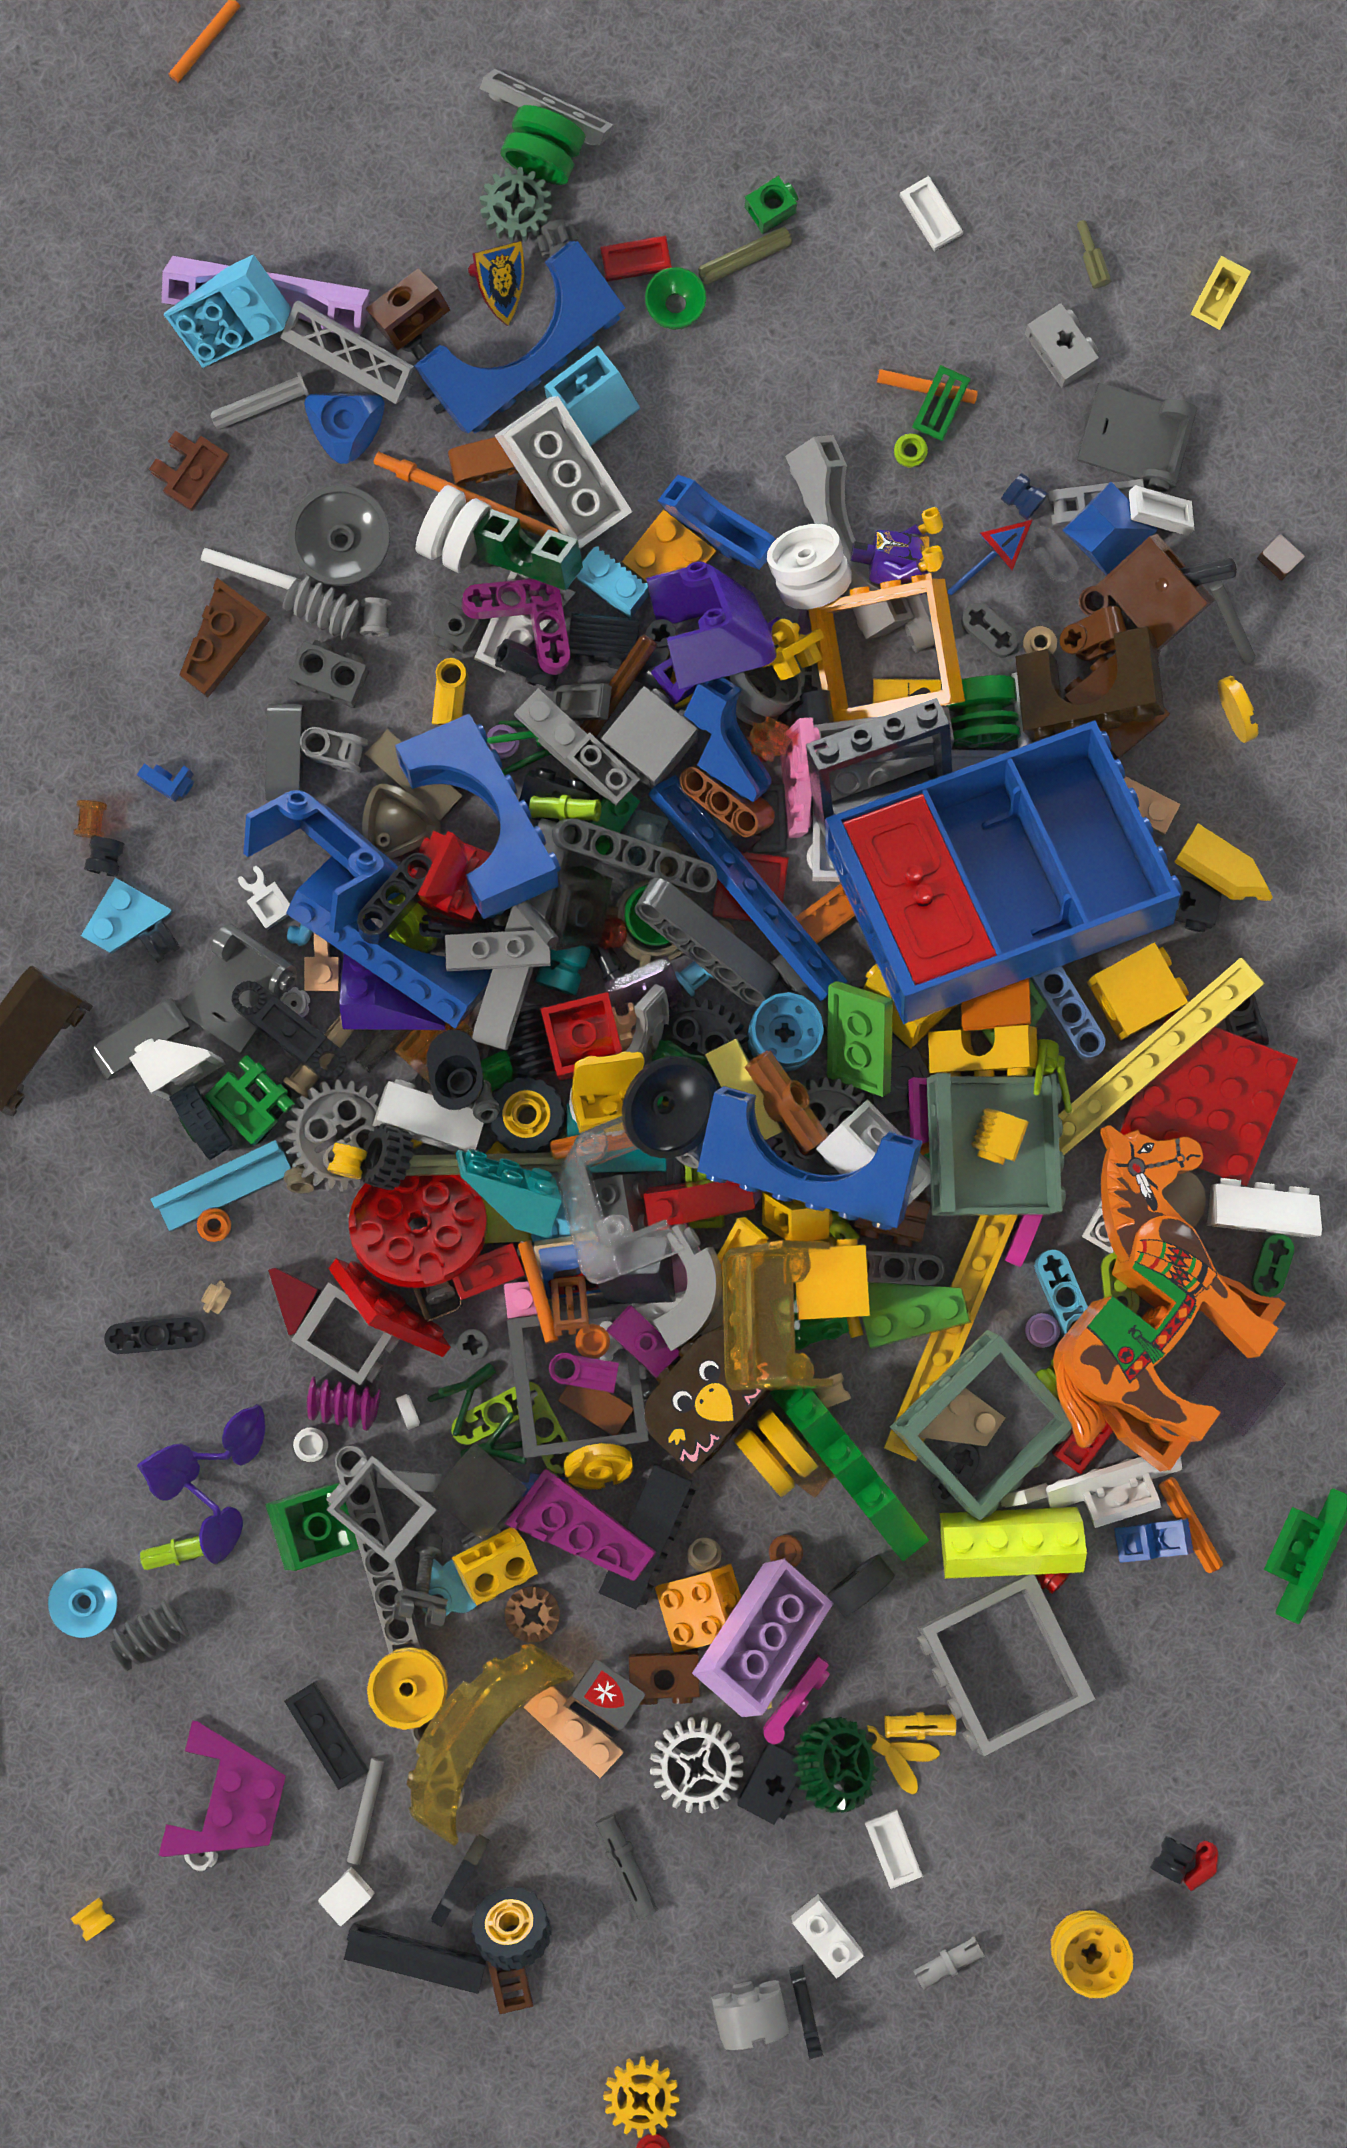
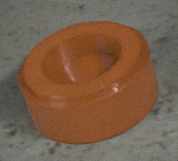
M788 1534L780 1535L771 1542L769 1556L771 1561L785 1559L795 1568L803 1558V1547L796 1537Z

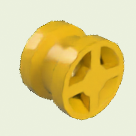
M334 1143L332 1151L335 1156L334 1160L329 1163L327 1171L348 1178L361 1179L362 1171L360 1165L366 1159L367 1151L350 1145Z
M100 1897L70 1918L75 1925L81 1927L83 1930L82 1936L86 1942L115 1921L111 1914H106L103 1910V1902Z

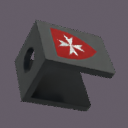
M595 1659L564 1706L609 1738L614 1739L619 1731L623 1730L643 1700L645 1693Z

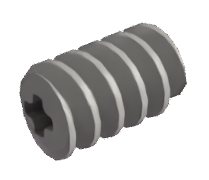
M307 575L302 581L297 578L288 589L283 602V609L290 611L294 608L295 616L302 617L305 614L308 623L311 624L317 620V626L320 629L324 630L329 626V633L336 636L341 632V639L344 640L356 621L359 600L356 599L350 606H347V594L343 593L336 600L334 599L336 590L334 587L323 593L322 582H318L314 587H311L312 578Z

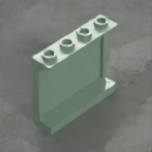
M936 1073L927 1078L932 1216L1053 1215L1062 1212L1066 1193L1064 1186H1061L1060 1172L1064 1168V1156L1059 1150V1138L1062 1135L1063 1124L1061 1118L1058 1117L1061 1087L1056 1082V1074L1043 1077L1039 1095L1034 1094L1035 1077L950 1076V1073ZM984 1109L1001 1111L1029 1121L1015 1161L1005 1159L1004 1165L977 1156L979 1149L974 1148L971 1143L975 1141L973 1136L977 1135L976 1129L980 1128L978 1123L982 1122L980 1117L984 1115Z

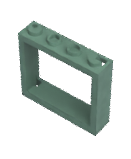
M986 1330L890 1428L970 1515L981 1521L984 1517L990 1516L996 1511L1000 1500L1007 1493L1015 1491L1022 1484L1023 1477L1032 1468L1040 1466L1046 1460L1047 1453L1056 1444L1065 1441L1069 1437L1072 1426L1060 1402L1003 1338L994 1332ZM1000 1355L1055 1417L974 1498L918 1435Z

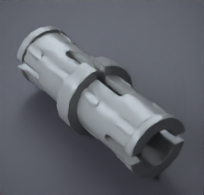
M973 1936L968 1941L948 1952L946 1949L940 1951L939 1957L917 1969H913L923 1990H926L927 1987L949 1975L952 1977L957 1976L958 1970L985 1956Z

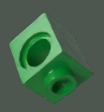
M778 175L745 196V209L761 233L764 234L796 214V201L799 199L793 186L789 182L784 184ZM769 199H778L782 205L779 208L771 209L765 205V202Z

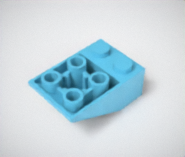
M253 254L222 270L167 310L164 316L203 368L283 330L289 317L291 306Z

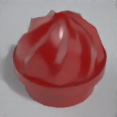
M1071 1574L1034 1575L1042 1590L1047 1589L1051 1594H1054Z

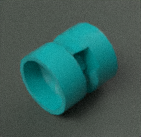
M559 938L555 945L550 946L551 966H539L534 982L543 987L576 996L582 979L578 972L581 969H585L591 950L582 945Z

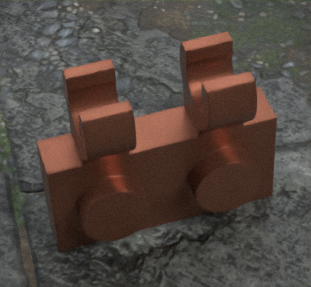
M175 431L168 440V443H170V447L186 456L177 471L156 458L149 470L152 475L167 483L163 490L164 494L193 512L230 456L202 436L199 437L196 443H193Z

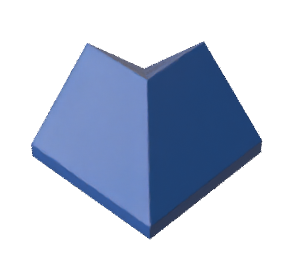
M1109 482L1062 531L1107 576L1149 536L1154 535L1158 529L1154 526L1131 520L1129 499L1112 482Z

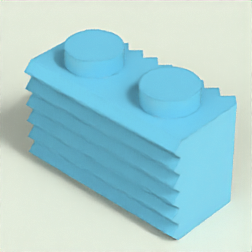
M599 546L593 547L583 560V568L578 573L577 580L631 619L649 596L647 583H642V579H637L636 575H631V571H626V567H621L620 563H615V558L610 559V555H605L604 550L599 551Z

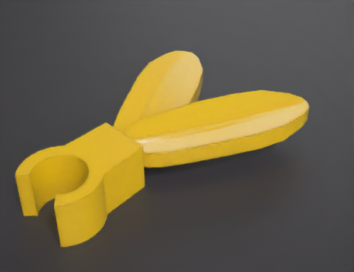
M868 1725V1732L876 1735L871 1749L885 1756L886 1762L900 1787L910 1794H916L918 1790L917 1779L906 1760L929 1762L939 1757V1750L923 1742H890L880 1735L875 1727Z

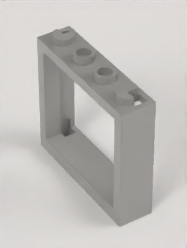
M1020 1575L917 1627L921 1634L917 1637L921 1645L920 1648L925 1656L931 1655L936 1665L932 1669L933 1675L941 1688L946 1686L952 1698L947 1701L948 1706L956 1720L962 1719L967 1731L963 1732L964 1739L968 1742L971 1751L977 1750L978 1754L986 1756L1095 1700L1035 1575ZM1022 1591L1072 1697L987 1739L936 1633Z

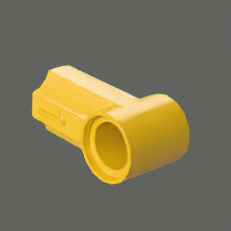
M455 658L442 660L436 668L437 681L432 725L441 726L463 716L468 672L463 663ZM450 667L459 668L461 670L460 679L455 683H446L443 678L444 672Z

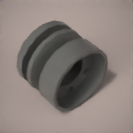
M773 665L723 677L742 689L736 704V719L740 730L745 736H758L764 733L771 724L777 721L781 714L785 713L797 701L801 694L799 675L797 674L794 677L780 681Z

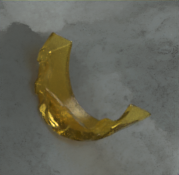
M534 1644L522 1645L520 1652L502 1660L497 1657L493 1658L482 1666L483 1673L471 1683L464 1681L440 1707L437 1716L431 1720L416 1748V1752L420 1756L415 1769L409 1771L407 1786L411 1789V1807L408 1808L411 1817L453 1846H456L459 1841L456 1830L459 1798L468 1774L485 1745L501 1725L527 1701L556 1684L570 1680L575 1674L548 1651Z

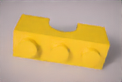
M1029 1025L994 1027V1045L988 1053L982 1056H978L972 1049L971 1032L964 1030L928 1032L930 1073H950V1076L974 1073V1077H995L994 1071H1007V1076H1027L1028 1069H1036L1037 1028Z

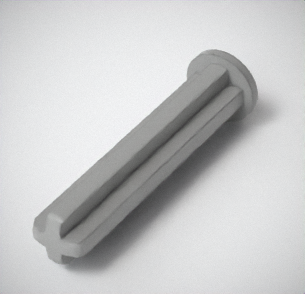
M297 372L298 377L212 411L211 419L216 429H221L300 396L306 395L307 397L310 394L301 372Z

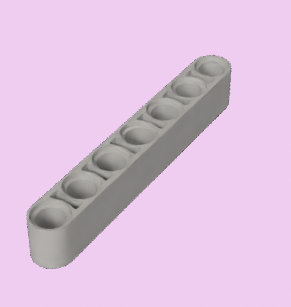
M541 818L538 826L546 840L544 847L548 853L554 852L561 867V871L557 872L560 885L570 852L557 847L553 842L552 831L558 822ZM567 825L563 830V838L567 843L573 844L575 827ZM559 886L529 899L547 923ZM516 905L513 906L504 932L535 930ZM534 967L492 970L475 1023L472 1037L474 1041L507 1050Z

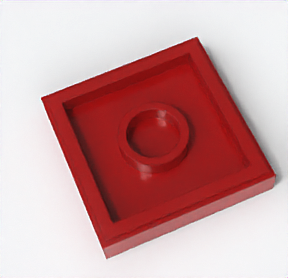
M740 852L783 903L789 858ZM717 879L713 917L754 922L720 880Z

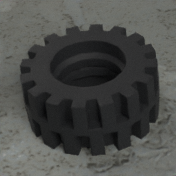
M380 1124V1126L374 1127V1131L371 1130L368 1134L369 1139L365 1140L363 1144L365 1146L364 1150L367 1151V1156L360 1165L362 1171L361 1180L378 1188L394 1190L395 1187L401 1184L400 1180L405 1179V1172L410 1168L411 1164H409V1161L413 1158L411 1150L414 1148V1144L411 1142L412 1136L409 1132Z

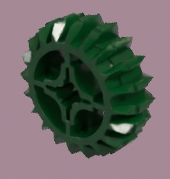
M842 1717L823 1718L821 1721L809 1725L808 1731L800 1734L802 1742L794 1746L799 1756L792 1760L798 1764V1770L793 1775L800 1777L801 1783L798 1789L807 1790L805 1800L814 1802L815 1808L825 1809L826 1812L830 1813L850 1812L852 1809L864 1805L865 1799L873 1795L870 1787L878 1784L877 1780L873 1777L874 1773L880 1770L874 1766V1759L878 1755L871 1751L874 1741L865 1740L867 1730L858 1729L857 1722L847 1721L846 1718ZM830 1740H835L838 1743V1746H833ZM839 1784L843 1789L839 1791L834 1785Z

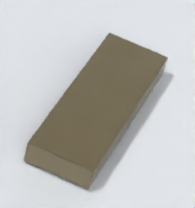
M387 729L367 750L365 756L402 789L421 801L441 822L463 796L451 785L431 784L412 789L398 763L395 745L401 743V741Z

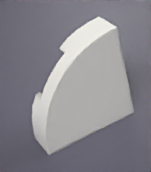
M1047 1483L1007 1493L1000 1500L1002 1507L1028 1504L1046 1498Z

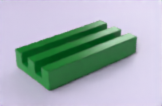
M940 365L912 428L943 441L971 378ZM945 374L949 376V379L926 427L921 424L941 378ZM955 380H958L962 383L940 432L933 430Z

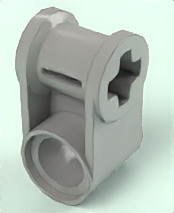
M319 727L308 728L302 733L300 746L309 760L332 766L341 771L360 774L359 762L363 747L368 745L367 739ZM315 738L325 739V746L320 752L309 751V744Z

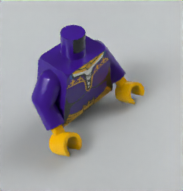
M932 507L925 510L921 516L924 524L920 526L915 524L904 532L877 530L873 545L854 541L850 561L869 565V580L878 584L901 580V585L912 583V576L924 575L928 571L936 572L940 569L944 556L940 546L929 547V536L924 534L927 532L929 534H936L942 530L943 521L938 508Z

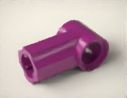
M560 1353L551 1360L549 1372L551 1377L562 1385L614 1393L619 1363L569 1353ZM569 1359L574 1363L575 1372L570 1378L562 1379L556 1375L555 1366L559 1360Z

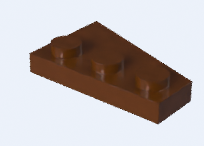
M216 578L213 586L214 593L209 606L206 605L202 615L203 622L198 635L192 640L179 674L183 680L207 698H209L271 620L267 614L218 578Z

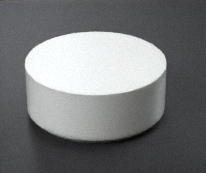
M405 1394L395 1398L407 1429L410 1430L418 1427L420 1421L410 1396Z

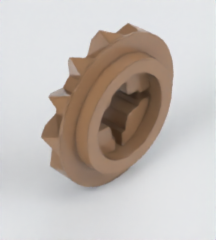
M525 1587L518 1590L511 1596L505 1608L506 1626L514 1637L527 1643L539 1642L548 1638L557 1628L560 1619V1610L556 1599L547 1590L539 1587ZM541 1602L543 1605L539 1608L538 1616L544 1625L531 1621L523 1627L522 1624L526 1614L520 1605L532 1609Z

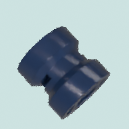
M1021 473L1005 491L1001 500L1008 506L1015 505L1019 510V515L1028 520L1044 502L1048 493L1041 487L1035 488L1031 486L1030 478Z

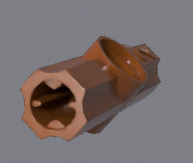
M765 1051L747 1063L744 1068L764 1095L763 1105L768 1116L775 1122L783 1123L801 1151L807 1152L826 1139L828 1136L827 1132L809 1107L810 1099L805 1087L797 1080L791 1081L772 1051Z

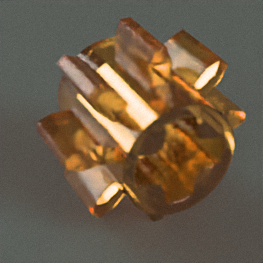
M766 717L765 723L753 724L754 727L751 730L750 736L747 737V740L751 741L754 746L751 750L752 754L762 757L769 762H773L774 756L786 755L785 751L789 743L792 742V739L788 738V735L785 733L788 725L780 721L777 722L770 717Z

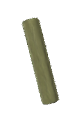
M786 227L773 231L701 265L698 268L699 276L705 285L715 282L789 247L792 244L791 235Z

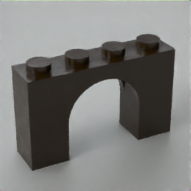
M1148 626L1114 634L1118 665L1116 680L1107 694L1089 704H1072L1062 699L1058 662L1048 649L1015 656L1023 732L1032 743L1094 720L1099 728L1109 730L1120 727L1122 723L1131 721L1148 722L1153 720L1155 716L1165 714L1157 643Z

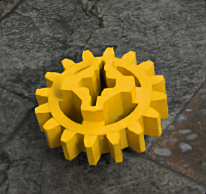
M641 2056L639 2065H634L633 2061L629 2058L626 2061L627 2069L623 2070L619 2066L614 2068L617 2079L608 2077L606 2080V2085L612 2090L605 2091L603 2099L612 2103L605 2107L606 2114H616L612 2124L617 2126L621 2122L624 2123V2134L626 2135L632 2128L637 2129L638 2138H642L644 2129H649L650 2133L654 2136L656 2135V2125L660 2124L662 2127L667 2128L669 2122L666 2115L675 2116L677 2113V2109L671 2105V2103L679 2102V2094L671 2092L677 2088V2080H667L670 2075V2069L665 2068L660 2072L658 2070L659 2060L655 2059L651 2066L646 2065L645 2056ZM644 2074L651 2077L648 2079H636L634 2075ZM622 2086L623 2091L627 2094V2099L620 2106L618 2091ZM661 2088H663L665 2093V2101L662 2108L655 2100V2096L660 2092ZM637 2091L639 2094L647 2092V2103L643 2100L636 2103L635 2092ZM635 2115H646L648 2118L636 2119L633 2117Z

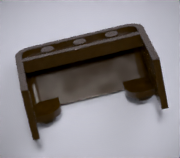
M30 966L23 972L0 1004V1112L10 1116L16 1114V1109L25 1098V1094L22 1093L24 1089L23 1081L62 1028L66 1029L70 1025L76 1027L85 1016V1010L90 1012L93 1005L55 978L34 966Z

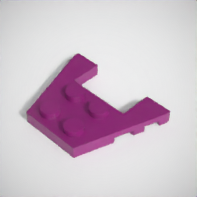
M192 1720L185 1752L220 1760L203 1831L199 1832L166 1824L158 1856L171 1857L269 1846L286 1776L198 1721Z

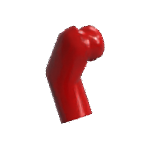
M1202 1841L1197 1845L1195 1867L1186 1873L1183 1880L1191 1892L1212 1878L1217 1872L1218 1849L1209 1841Z

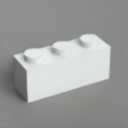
M398 1079L394 1083L389 1081L386 1084L372 1126H380V1124L392 1126L409 1132L414 1140L454 1153L457 1152V1149L465 1152L468 1149L476 1150L484 1123L474 1117L472 1111L473 1103L471 1106L461 1110H448L441 1107L434 1100L431 1090L424 1093L415 1090V1085Z

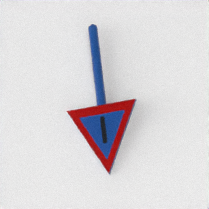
M1032 520L979 533L993 551L948 589V594L953 595L997 555L1013 571Z

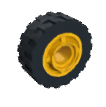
M521 1077L515 1078V1081L505 1083L500 1091L497 1090L494 1095V1100L498 1102L500 1111L497 1118L490 1122L492 1131L506 1148L516 1153L543 1152L550 1146L551 1141L556 1140L561 1135L566 1118L564 1104L556 1090L541 1079L536 1080L534 1077H527L525 1079H521ZM527 1107L535 1109L537 1115L532 1123L522 1124L519 1122L518 1116L522 1109Z
M514 1886L495 1890L493 1894L483 1898L484 1901L478 1904L475 1909L476 1913L472 1916L473 1928L471 1930L477 1948L486 1962L489 1961L496 1968L501 1967L503 1970L510 1971V1969H523L524 1966H530L535 1963L538 1957L541 1958L545 1953V1948L550 1944L549 1938L552 1935L551 1922L542 1900H539L532 1891L530 1893L526 1888H514ZM518 1925L513 1931H505L509 1926Z

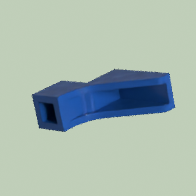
M677 474L658 499V502L685 527L700 532L722 555L760 570L767 563V552L776 538L722 505L695 480Z
M723 677L699 683L683 715L693 721L698 728L711 733L697 766L714 779L720 780L735 790L739 796L754 802L769 789L771 777L737 723L736 704L742 689Z

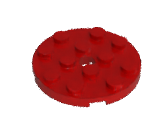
M461 1175L406 1176L404 1180H400L401 1184L395 1187L394 1190H386L365 1183L351 1205L348 1223L353 1250L362 1265L374 1276L401 1287H430L458 1276L479 1255L487 1235V1213L481 1195ZM415 1218H423L427 1221V1227L424 1226L421 1229L411 1230L409 1223Z

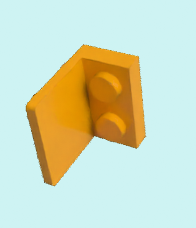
M732 1564L723 1565L703 1574L663 1583L655 1587L674 1652L710 1645L741 1599Z

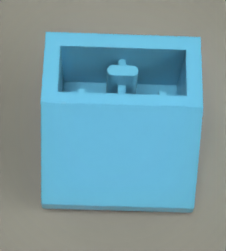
M596 346L544 386L546 398L555 396L560 398L590 446L594 445L640 410L639 404L621 374L599 346Z

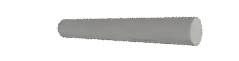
M371 1758L347 1862L360 1865L385 1763L383 1760Z

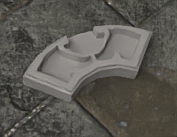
M656 984L634 1007L637 1018L636 1031L630 1046L626 1050V1052L632 1053L641 1052L644 1057V1067L652 1062L659 1040L662 1037L664 1024L669 1022V1006L665 989Z

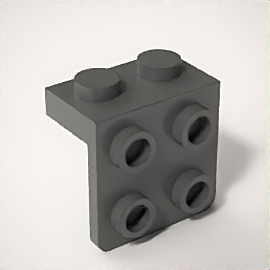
M645 1173L622 1174L568 1186L567 1193L575 1191L581 1200V1212L578 1220L585 1224L583 1234L603 1232L604 1236L654 1233L655 1227L649 1228L644 1201V1193L649 1188L645 1180Z

